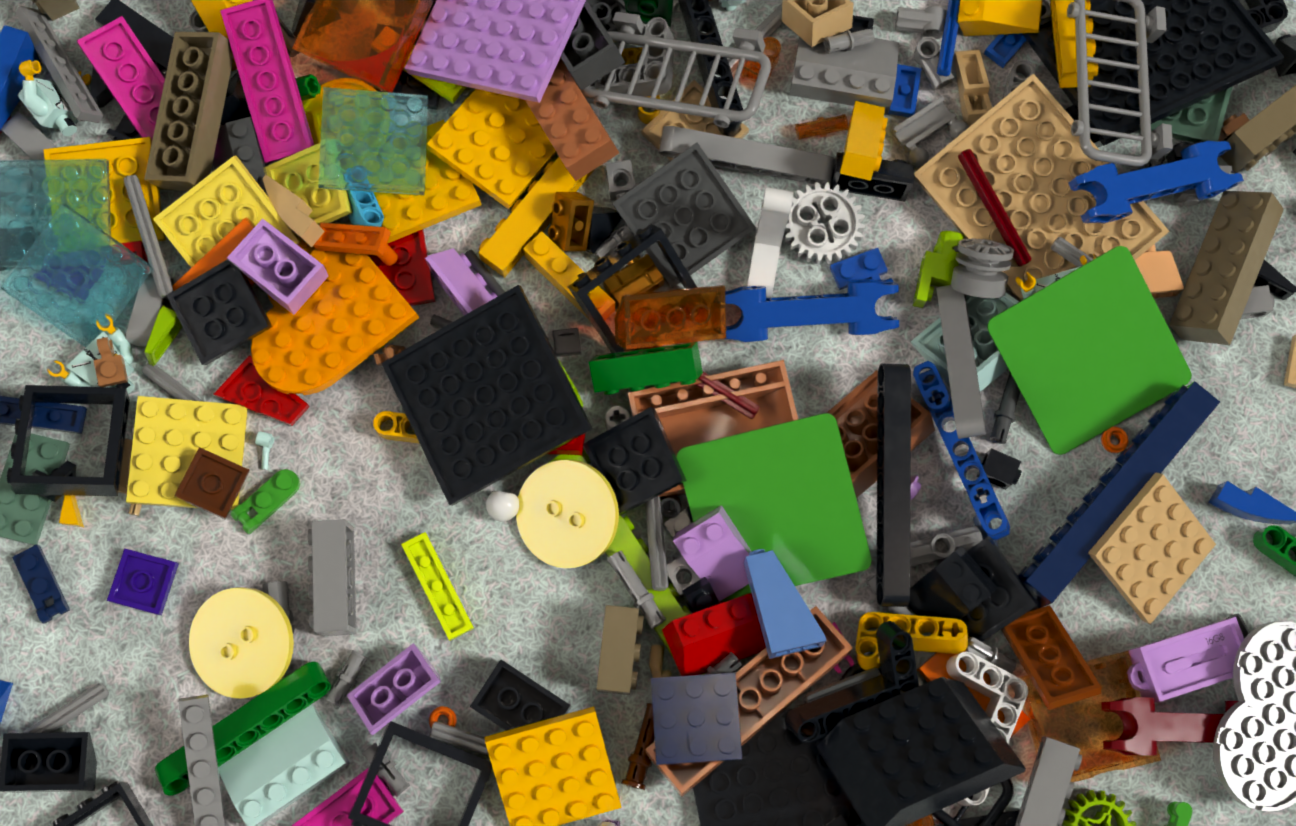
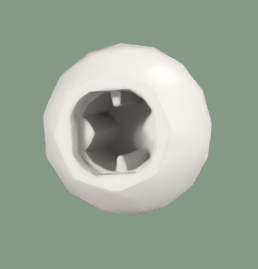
M493 491L488 495L486 501L487 512L496 521L511 520L518 513L519 499L515 493Z

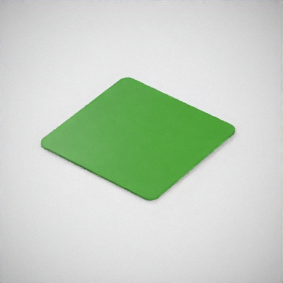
M1124 246L1114 247L992 317L987 324L990 336L1048 445L1058 455L1066 454L1175 392L1181 385H1187L1192 377L1191 371L1129 249Z
M822 413L683 447L677 453V460L687 480L683 482L693 522L722 505L750 550L765 549V552L773 550L794 586L860 572L870 567L872 562L837 420L832 414ZM749 584L720 602H726L751 593Z

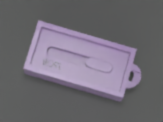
M1237 618L1221 620L1125 651L1130 664L1127 674L1132 685L1131 687L1139 690L1141 697L1154 698L1155 703L1233 678L1235 657L1239 646L1244 640Z

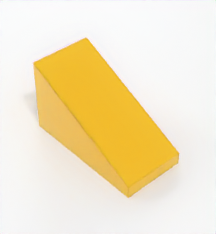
M65 495L59 523L66 526L84 528L75 496Z

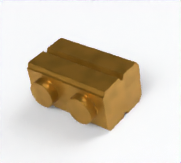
M648 254L643 257L638 255L627 263L628 266L620 271L618 270L603 282L605 290L615 301V305L620 312L664 285L662 274Z

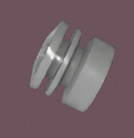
M971 238L960 240L957 249L959 253H957L955 260L962 265L954 267L951 287L960 293L980 298H1000L1005 296L1009 276L1001 271L1010 269L1011 262L1009 260L1012 259L1014 250L1003 243L987 239Z

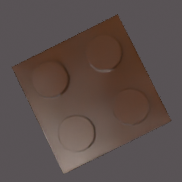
M199 447L174 496L226 520L250 470Z

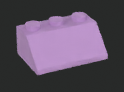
M454 248L431 254L425 258L431 274L463 315L498 297L494 292L489 294L485 289L487 283L479 273L474 275L469 268L471 263L463 253L459 255Z
M413 643L347 694V697L370 734L374 735L439 684L441 680L428 658Z

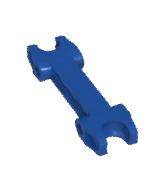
M1206 141L1183 149L1180 152L1183 160L1118 174L1115 164L1109 163L1097 166L1093 170L1075 177L1068 184L1071 190H1086L1095 198L1096 207L1087 210L1085 214L1081 215L1083 223L1105 224L1131 215L1133 211L1130 204L1192 189L1195 190L1198 200L1209 199L1237 186L1244 180L1242 174L1225 173L1218 165L1217 158L1224 155L1226 151L1231 150L1229 142Z
M858 279L847 281V293L767 298L766 286H741L729 291L716 293L717 303L734 304L740 307L741 317L734 325L717 328L718 338L743 342L764 341L768 339V328L837 323H848V331L851 335L877 334L882 331L899 327V319L892 316H878L875 312V303L883 295L899 292V285L895 282Z
M930 361L915 366L913 371L915 381L984 531L995 541L1010 534V524L970 438L958 439L956 430L953 432L944 431V425L948 421H955L952 399L936 366ZM926 368L930 369V370H928V371H926V372L920 374V372H921L923 369H926ZM934 376L933 381L924 383L927 377ZM942 401V404L937 405V402ZM967 445L969 450L965 456L955 455L957 446ZM978 469L980 471L978 479L974 481L966 479L968 470ZM986 495V503L981 502L980 497ZM999 518L1002 520L999 528H989V523L992 519Z

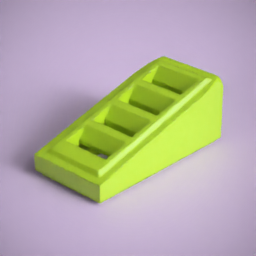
M162 306L159 310L144 351L151 366L157 364L183 328L175 311L165 306Z

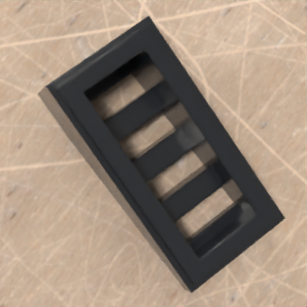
M1264 259L1254 285H1269L1270 293L1282 300H1286L1296 292V286Z

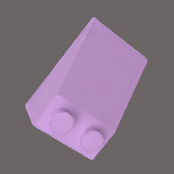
M264 219L252 229L227 257L230 262L293 315L296 314L329 276L322 263Z
M722 505L675 534L673 542L700 579L706 577L719 601L749 584L744 561L745 557L749 556V553L752 551Z

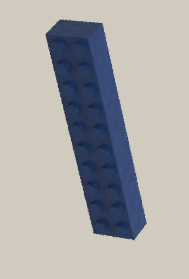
M1196 381L1187 387L1184 384L1181 385L1177 391L1171 393L1165 399L1164 403L1166 405L1160 411L1157 410L1147 421L1150 424L1144 430L1141 429L1132 438L1133 444L1128 449L1125 448L1116 457L1117 463L1112 468L1109 467L1100 476L1099 480L1101 482L1084 495L1082 499L1085 503L1083 502L1079 507H1075L1067 515L1066 519L1069 522H1066L1062 527L1059 526L1049 537L1052 542H1049L1045 547L1042 546L1032 558L1035 562L1031 563L1028 567L1025 566L1018 573L1022 582L1038 602L1037 608H1042L1055 601L1090 559L1091 556L1088 552L1150 478L1156 472L1162 473L1218 406L1220 401Z

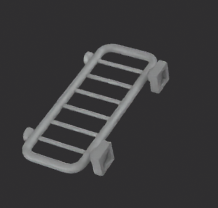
M1074 0V2L1068 5L1067 17L1075 18L1079 120H1074L1072 123L1071 134L1079 136L1080 147L1083 153L1096 161L1140 167L1147 164L1150 159L1159 160L1173 149L1172 125L1162 123L1151 132L1147 42L1153 43L1166 32L1165 8L1156 6L1145 16V7L1141 0H1116L1132 5L1135 11L1134 19L1085 10V0ZM1085 15L1135 24L1136 42L1086 33ZM1086 38L1136 47L1137 65L1087 56ZM1087 62L1137 70L1138 88L1088 80ZM1088 85L1138 93L1139 112L1090 104ZM1089 109L1140 117L1141 136L1091 128ZM1090 133L1141 141V155L1132 156L1097 150L1091 145Z
M615 12L613 22L618 32L609 31L608 34L613 42L620 43L618 48L620 54L623 52L625 43L643 46L627 94L608 91L616 69L609 73L603 90L592 89L589 86L581 90L586 98L593 99V104L601 109H607L609 102L714 118L713 122L715 125L727 128L730 121L742 122L750 119L756 113L771 71V62L763 53L766 45L761 32L757 30L735 28L732 37L737 48L645 36V26L640 15ZM648 48L667 49L651 97L632 95ZM672 50L690 52L691 55L675 101L656 99ZM696 54L715 56L699 105L680 102ZM720 58L740 59L724 108L704 106ZM745 60L760 63L761 67L748 106L742 111L729 110Z

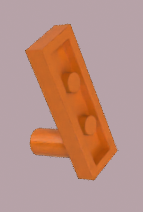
M320 222L319 226L325 232L313 245L316 250L377 255L388 266L393 265L398 259L397 253L387 244L391 232L386 227Z

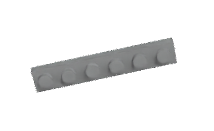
M19 6L15 14L22 27L29 33L34 47L61 91L63 98L72 110L73 115L80 121L99 123L103 118V114L45 15H42L40 10Z
M209 695L180 698L178 703L195 826H226Z

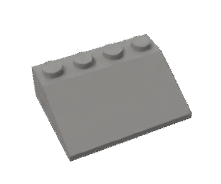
M799 37L789 95L854 106L855 101L885 107V112H888L894 95L899 42L874 38L872 43L855 46L851 51L846 49L828 54L824 49L823 42L811 47Z

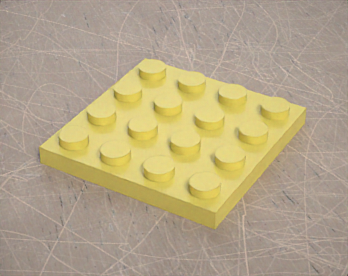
M237 156L231 157L153 218L191 268L246 217L255 226L264 219L295 244H299L302 241L280 218L269 197Z
M138 396L126 503L198 508L175 498L174 495L199 447L242 466L248 408L238 404ZM240 492L230 511L239 505Z

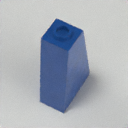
M4 25L0 32V130L20 101L18 94L23 88L22 80H25V76L20 73L19 65L27 60H31V62L37 60L42 67L29 33Z

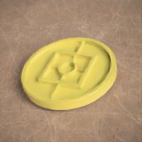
M558 460L542 465L524 482L518 495L519 510L516 515V521L525 545L538 559L559 568H576L595 561L606 552L617 532L619 508L613 488L597 469L577 460Z
M236 587L220 591L202 604L192 621L189 633V651L193 666L207 686L226 697L249 698L267 691L282 679L292 659L294 640L290 621L279 603L260 590L249 587Z

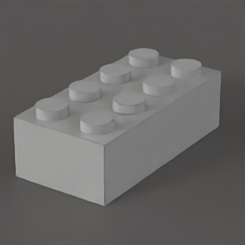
M345 519L312 521V529H308V544L312 545V556L308 557V569L310 573H313V583L309 584L308 589L309 599L313 600V611L309 612L310 628H314V632L322 636L357 634L354 527Z

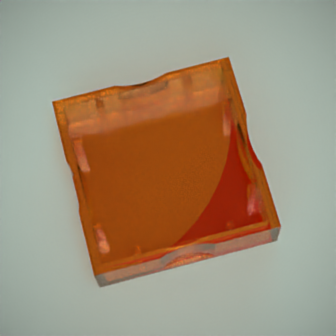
M316 0L313 8L306 16L292 49L391 96L433 2L431 0Z
M1129 651L1086 661L1102 687L1101 694L1051 710L1047 709L1029 676L1018 677L1028 686V696L1023 708L1025 714L1030 718L1028 725L1036 753L1038 752L1043 735L1080 748L1079 754L1082 755L1081 765L1078 771H1073L1071 782L1093 778L1098 774L1113 770H1125L1161 761L1158 748L1157 756L1123 755L1103 749V741L1116 740L1121 736L1123 723L1116 713L1102 711L1101 702L1140 697V691L1131 687L1132 685L1128 679L1127 671L1132 665Z

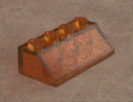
M719 285L622 295L614 317L615 343L628 350L726 338L725 286Z

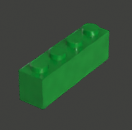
M697 342L595 355L588 362L594 392H604V395L615 394L619 392V389L629 388L630 392L640 391L645 386L654 385L655 388H664L670 386V383L680 382V385H689L695 383L703 373Z

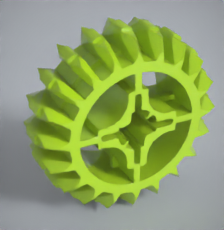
M1088 790L1086 797L1082 793H1078L1076 795L1078 803L1074 800H1069L1068 804L1072 811L1065 809V815L1068 816V820H1063L1062 823L1064 826H1092L1088 823L1111 826L1112 816L1110 813H1112L1117 826H1136L1135 821L1127 820L1133 812L1131 810L1122 811L1125 807V802L1121 800L1116 802V795L1109 794L1106 797V793L1103 790H1099L1097 794L1093 790ZM1094 805L1102 806L1101 811L1097 812L1093 818L1082 816V813L1087 808Z

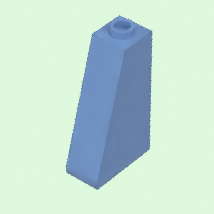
M758 549L750 552L749 556L745 557L744 567L769 659L822 647L826 642L825 634L773 550L765 552V549Z

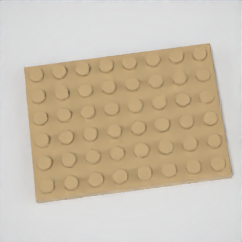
M1034 73L914 173L916 181L966 239H987L1006 245L958 159V155L964 150H972L1032 258L1029 263L1019 267L1012 257L1009 260L1011 262L1010 269L1001 271L1009 276L1007 287L1019 302L1023 300L1021 287L1015 281L1016 277L1021 278L1024 283L1028 278L1026 272H1029L1035 279H1039L1077 267L1051 249L1053 242L1058 237H1062L1091 258H1093V254L1099 257L1116 246H1124L1129 249L1133 259L1136 260L1170 232L1144 201L1130 204L1133 213L1123 219L1105 224L1083 223L1081 215L1085 214L1087 210L1096 207L1095 198L1086 190H1071L1068 183L1075 177L1089 172L1097 166L1109 163L1090 159L1083 153L1080 147L1079 136L1071 134V126L1074 120ZM1090 139L1091 145H1092L1095 149L1099 150V149L1097 148V146H1096V145L1091 141V139Z

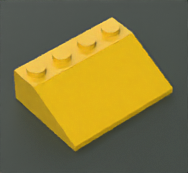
M960 0L958 24L964 36L1039 33L1043 0Z

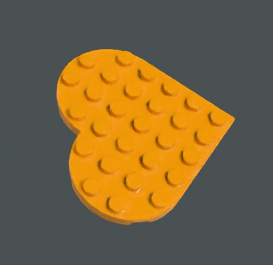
M302 240L297 245L322 263L329 276L295 315L268 295L270 302L274 306L266 313L272 327L252 339L251 354L257 372L272 388L285 394L310 395L332 386L416 321L419 316L367 254L319 251L314 247L311 248Z

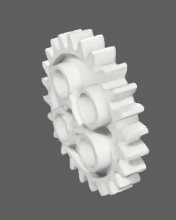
M816 182L814 190L809 185H806L805 193L797 190L796 198L793 197L791 210L785 232L789 233L785 235L784 241H793L790 245V250L798 248V257L804 253L807 254V262L812 257H816L818 265L822 258H825L829 265L832 257L838 262L842 259V253L849 257L851 253L850 248L857 249L858 243L856 241H861L863 235L860 232L865 229V225L860 223L864 220L865 215L858 214L862 206L853 205L856 197L848 199L849 190L840 193L838 184L832 190L830 189L829 182L825 184L824 188H821L819 183ZM812 204H816V205H817V207H818V212H817L816 208H815ZM831 204L835 207V210L828 211L823 205ZM808 213L812 219L808 221L803 220L800 214ZM842 226L846 233H837L834 227ZM817 235L822 238L823 242L814 243L810 237ZM828 235L831 238V240L834 241L833 243L829 242Z

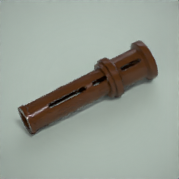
M651 703L646 705L634 754L628 757L630 764L626 778L622 779L621 782L623 785L640 790H645L644 781L647 770L652 766V760L649 759L645 751L655 739L653 704Z

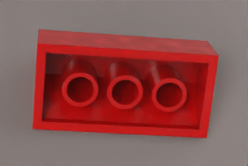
M752 593L672 620L662 629L681 676L704 674L709 666L714 667L730 652L739 661L758 654L766 648Z

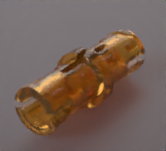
M845 114L825 119L822 116L817 117L815 121L795 124L798 140L818 135L826 137L828 133L848 130V120Z

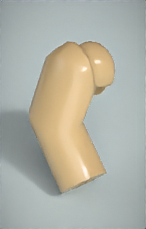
M652 645L650 649L649 668L653 678L671 677L672 674L670 670H662L664 647L661 645Z

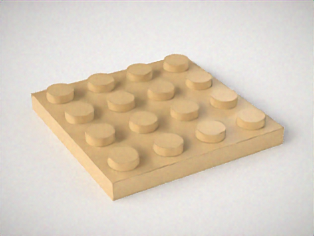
M1156 472L1088 554L1144 622L1151 624L1211 552L1216 543L1166 477Z

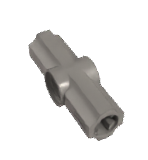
M977 526L911 542L910 567L944 560L960 546H963L968 551L983 540L981 531ZM936 541L945 543L947 547L946 553L942 554L936 550Z

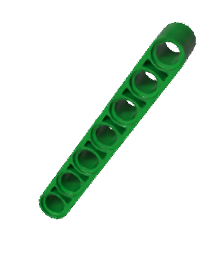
M309 662L301 666L273 687L261 693L213 726L218 767L329 692L331 684L318 662ZM182 746L155 766L154 771L162 790L168 796L179 794L190 787L185 747Z

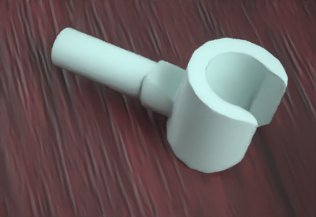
M259 431L255 444L263 447L261 469L268 470L269 453L274 443V436Z

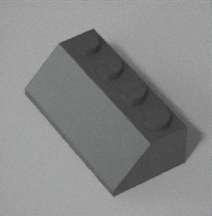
M247 117L225 123L219 128L213 158L214 171L231 157L237 156L267 195L262 179L265 174L267 175L265 168L267 165L264 162L252 118Z

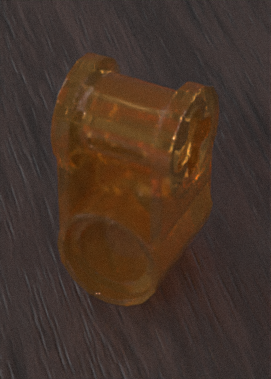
M773 37L763 39L766 45L764 51L772 50L775 53L773 55H766L771 62L768 80L779 61L781 44ZM747 61L740 77L756 82L761 67L760 63Z

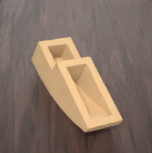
M980 50L957 51L954 54L962 117L969 127L992 108L988 94L990 85Z
M265 174L262 178L264 186L276 212L289 228L312 248L325 232L313 219L308 217L313 210L301 198Z

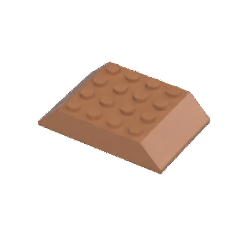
M784 360L705 376L711 381L718 380L733 389L734 392L731 393L737 397L744 396L759 405V411L753 419H749L722 402L721 400L728 399L723 394L712 396L711 394L714 392V389L707 384L703 389L696 386V384L703 383L699 379L689 385H680V382H676L664 388L653 387L628 393L632 416L650 407L655 408L676 458L677 453L683 447L798 420ZM682 483L657 497L686 494L684 485Z

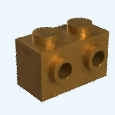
M556 192L555 201L552 205L553 215L548 235L561 250L586 251L594 200L579 192Z

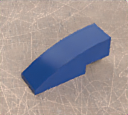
M1229 481L1218 485L1208 502L1227 513L1255 522L1289 525L1296 523V511L1257 487L1245 492Z

